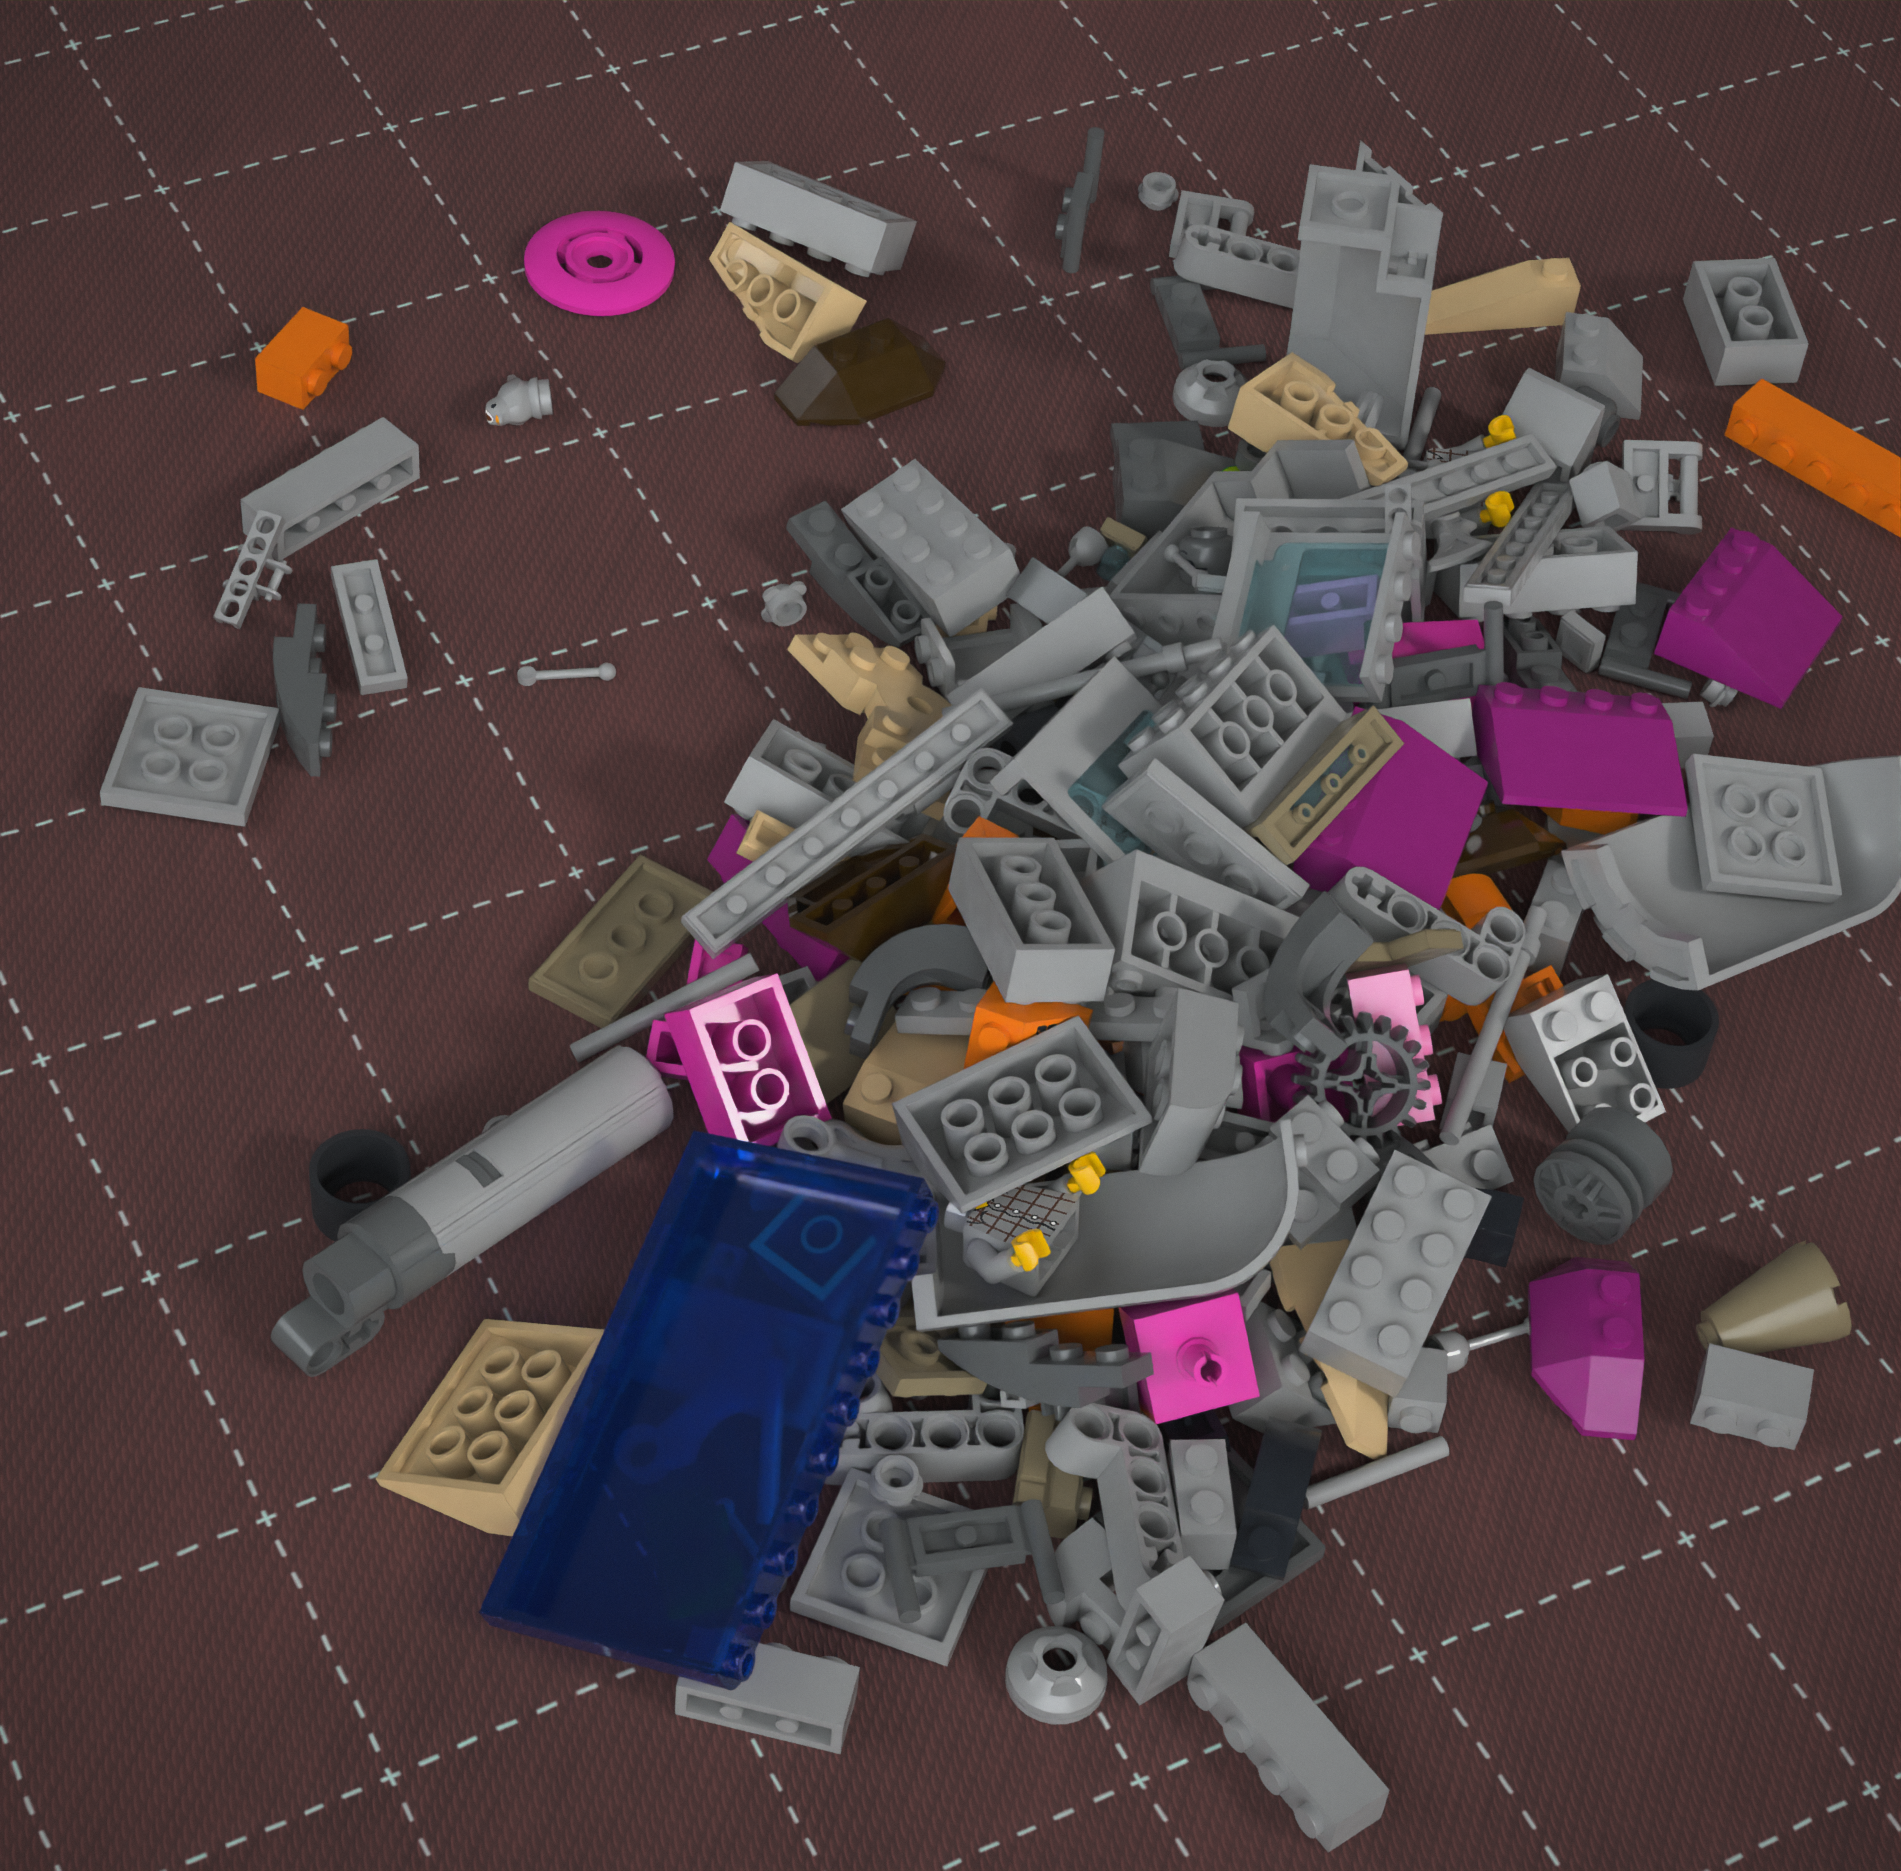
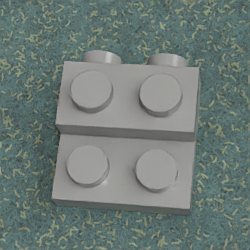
M1309 1095L1269 1128V1135L1251 1149H1257L1276 1140L1281 1135L1280 1120L1291 1119L1293 1135L1304 1134L1308 1166L1297 1167L1299 1182L1298 1204L1295 1218L1288 1234L1289 1239L1300 1250L1379 1183L1380 1170L1376 1166L1380 1162V1158L1373 1147L1362 1137L1357 1138L1353 1142L1340 1129L1344 1124V1120L1335 1107L1327 1100H1322L1317 1105Z

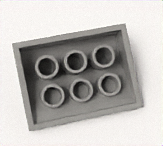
M1079 1015L892 1103L902 1145L923 1177L961 1213H965L1152 1123V1116Z

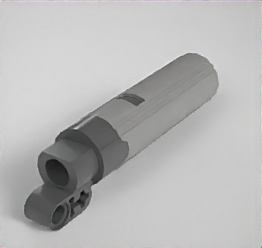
M618 1045L340 1225L337 1235L338 1240L304 1262L302 1269L304 1282L311 1296L290 1309L278 1320L271 1333L272 1342L310 1377L326 1372L366 1345L376 1336L384 1324L385 1315L383 1311L388 1308L394 1310L404 1306L669 1128L673 1120L672 1097L658 1069L641 1053L630 1047Z

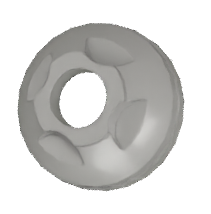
M1206 359L1185 368L1178 375L1173 390V402L1176 409L1190 421H1198L1200 425L1211 427L1228 426L1240 387L1247 383L1248 379L1227 361H1211ZM1204 375L1221 376L1227 378V380L1224 382H1211Z
M1047 1626L1035 1629L1024 1635L1011 1651L1005 1670L1006 1688L1017 1708L1027 1716L1048 1724H1069L1089 1716L1104 1698L1108 1681L1106 1661L1096 1643L1085 1634L1062 1626ZM1054 1648L1065 1649L1074 1656L1076 1664L1069 1670L1055 1671L1045 1664L1043 1655Z

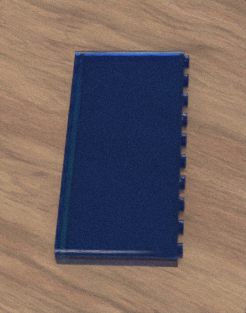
M693 1131L479 1610V1614L490 1626L730 1691L736 1689L741 1682L749 1679L755 1666V1651L763 1631L768 1629L774 1621L777 1611V1597L785 1578L790 1577L795 1570L798 1560V1546L806 1527L811 1526L816 1519L819 1508V1495L827 1476H831L837 1468L840 1455L839 1447L847 1427L852 1426L857 1419L860 1409L859 1398L868 1377H872L878 1368L880 1347L887 1330L891 1329L897 1322L900 1312V1299L905 1286L917 1273L920 1261L919 1252L926 1235L931 1233L936 1227L939 1217V1205L934 1201L933 1193L924 1178Z

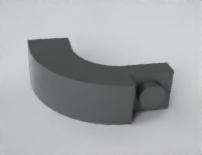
M1326 891L1301 915L1279 947L1266 979L1263 1004L1268 1023L1303 1052L1307 1050L1313 1054L1319 1048L1335 1061L1348 1047V1044L1331 1020V999L1344 973L1375 940L1361 921Z
M935 924L916 927L890 938L864 960L849 986V1002L857 1004L853 1006L844 1029V1034L850 1036V1054L863 1059L870 1055L888 1011L896 1000L908 991L930 985L944 986L957 991L985 988L990 971L967 926Z

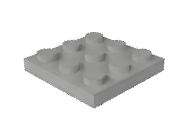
M138 687L100 790L101 805L245 827L280 724L279 708Z
M1692 754L1685 761L1703 890L1823 903H1834L1842 896L1822 768L1702 754Z
M850 1467L791 1597L790 1611L948 1666L989 1568L915 1577L914 1570H911L921 1610V1618L913 1623H902L897 1612L879 1523L890 1517L904 1521L907 1518L970 1511L973 1509L921 1492L920 1496L916 1498L913 1497L912 1502L908 1506L901 1508L890 1507L884 1501L878 1502L871 1495L869 1490V1483L872 1481L871 1474ZM895 1482L890 1483L893 1487H899L901 1485Z

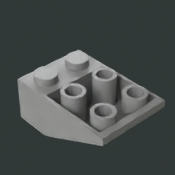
M1608 974L1575 980L1508 1015L1503 1029L1518 1065L1568 1132L1586 1114L1598 1107H1614L1624 1110L1643 1122H1647L1666 1112Z

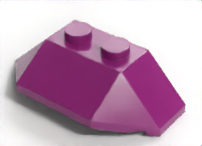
M1574 1257L1529 1282L1527 1290L1531 1376L1556 1406L1573 1420L1572 1425L1582 1436L1635 1440L1645 1361L1639 1273L1627 1261Z

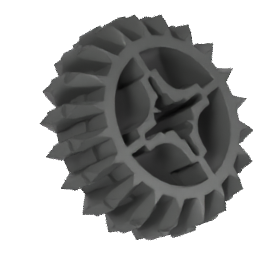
M1361 1011L1357 1016L1356 1023H1354L1349 1014L1343 1013L1339 1015L1338 1031L1348 1046L1354 1043V1048H1349L1348 1057L1343 1066L1332 1070H1327L1332 1059L1319 1048L1313 1054L1311 1053L1310 1057L1303 1053H1297L1295 1061L1306 1066L1305 1073H1293L1291 1081L1305 1086V1089L1296 1092L1292 1096L1293 1102L1298 1104L1309 1095L1318 1105L1322 1100H1326L1324 1088L1342 1091L1345 1098V1108L1349 1110V1121H1344L1340 1129L1353 1142L1357 1138L1362 1137L1365 1140L1367 1139V1142L1374 1148L1382 1149L1383 1133L1395 1142L1401 1140V1132L1397 1125L1401 1122L1413 1128L1416 1126V1121L1408 1114L1411 1108L1414 1107L1418 1110L1427 1108L1426 1102L1417 1098L1416 1094L1417 1090L1425 1091L1431 1088L1430 1081L1417 1078V1074L1429 1068V1063L1422 1058L1412 1059L1419 1053L1422 1048L1421 1044L1416 1040L1405 1042L1409 1030L1402 1025L1391 1029V1018L1380 1015L1373 1024L1371 1013ZM1373 1041L1382 1044L1390 1053L1397 1075H1389L1379 1071L1377 1055L1372 1053ZM1363 1074L1380 1081L1362 1084L1359 1086V1089L1342 1082L1362 1078ZM1392 1093L1393 1096L1387 1106L1377 1115L1368 1119L1369 1115H1373V1108L1378 1098L1384 1094Z

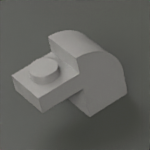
M1091 1518L1067 1536L1056 1549L1055 1556L1065 1598L1057 1604L1046 1605L1049 1616L1055 1626L1068 1628L1078 1620L1087 1637L1097 1645L1103 1644L1111 1651L1126 1611L1119 1604L1116 1594L1113 1593L1115 1585L1106 1531L1098 1522Z

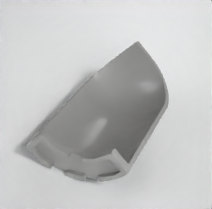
M1901 755L1854 758L1808 766L1822 768L1842 890V896L1834 903L1703 890L1690 803H1687L1686 817L1656 815L1561 851L1566 871L1584 910L1589 908L1593 910L1597 919L1606 930L1602 938L1626 962L1634 959L1644 968L1651 971L1650 978L1655 981L1684 990H1701L1868 921L1881 914L1894 902L1901 892Z
M1291 1119L1280 1120L1281 1135L1271 1143L1244 1153L1196 1162L1189 1170L1181 1174L1154 1176L1138 1172V1170L1104 1174L1103 1177L1099 1178L1100 1186L1095 1193L1090 1195L1081 1193L1078 1239L1036 1297L1029 1296L1001 1282L989 1284L974 1269L968 1267L963 1261V1233L945 1228L944 1216L950 1202L943 1195H936L932 1187L911 1190L915 1248L917 1255L921 1254L922 1259L921 1264H915V1274L911 1276L916 1330L918 1332L1198 1298L1219 1294L1245 1283L1265 1268L1276 1256L1291 1230L1299 1194L1297 1167L1308 1166L1304 1134L1293 1135ZM1053 1181L1029 1183L1023 1185L1044 1186L1050 1184Z

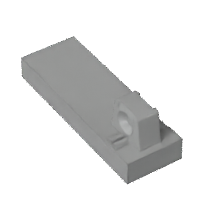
M378 560L331 566V579L360 695L407 688L408 677Z

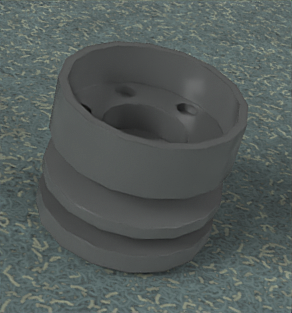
M1598 1107L1586 1114L1567 1134L1565 1141L1556 1146L1551 1151V1155L1539 1164L1533 1180L1536 1195L1543 1208L1562 1229L1577 1239L1595 1245L1612 1244L1620 1239L1629 1230L1630 1225L1637 1221L1642 1210L1651 1205L1670 1183L1673 1168L1671 1156L1661 1138L1645 1122L1624 1110L1614 1107Z

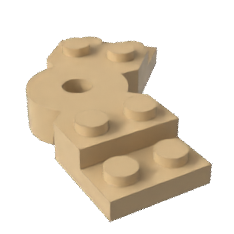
M826 633L795 635L787 650L842 707L859 715L865 713L868 718L857 740L853 781L855 782L861 780L943 717L942 708L952 706L941 695L922 685L923 676L909 663V656L896 647L873 648L874 646L869 639L857 633H850L849 635H829ZM950 790L921 813L940 821L944 815L943 810L950 795Z

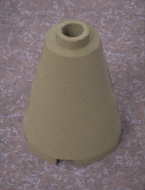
M1805 1240L1789 1247L1701 1311L1702 1323L1696 1325V1331L1705 1351H1707L1710 1343L1750 1354H1760L1837 1341L1850 1335L1852 1325L1847 1302L1839 1305L1836 1303L1833 1288L1840 1286L1836 1274L1820 1249L1812 1242L1806 1244Z

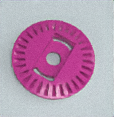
M584 211L562 216L540 228L528 242L524 255V268L532 288L549 303L577 314L614 316L639 310L662 296L674 277L675 258L672 247L665 236L647 222L617 212ZM634 251L641 264L634 262ZM600 255L612 260V264L605 268H595L587 263L589 258ZM565 263L567 272L560 266V264Z

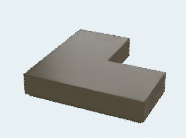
M1424 929L1390 942H1373L1344 974L1403 963L1410 967L1464 948L1461 932L1456 931V929Z

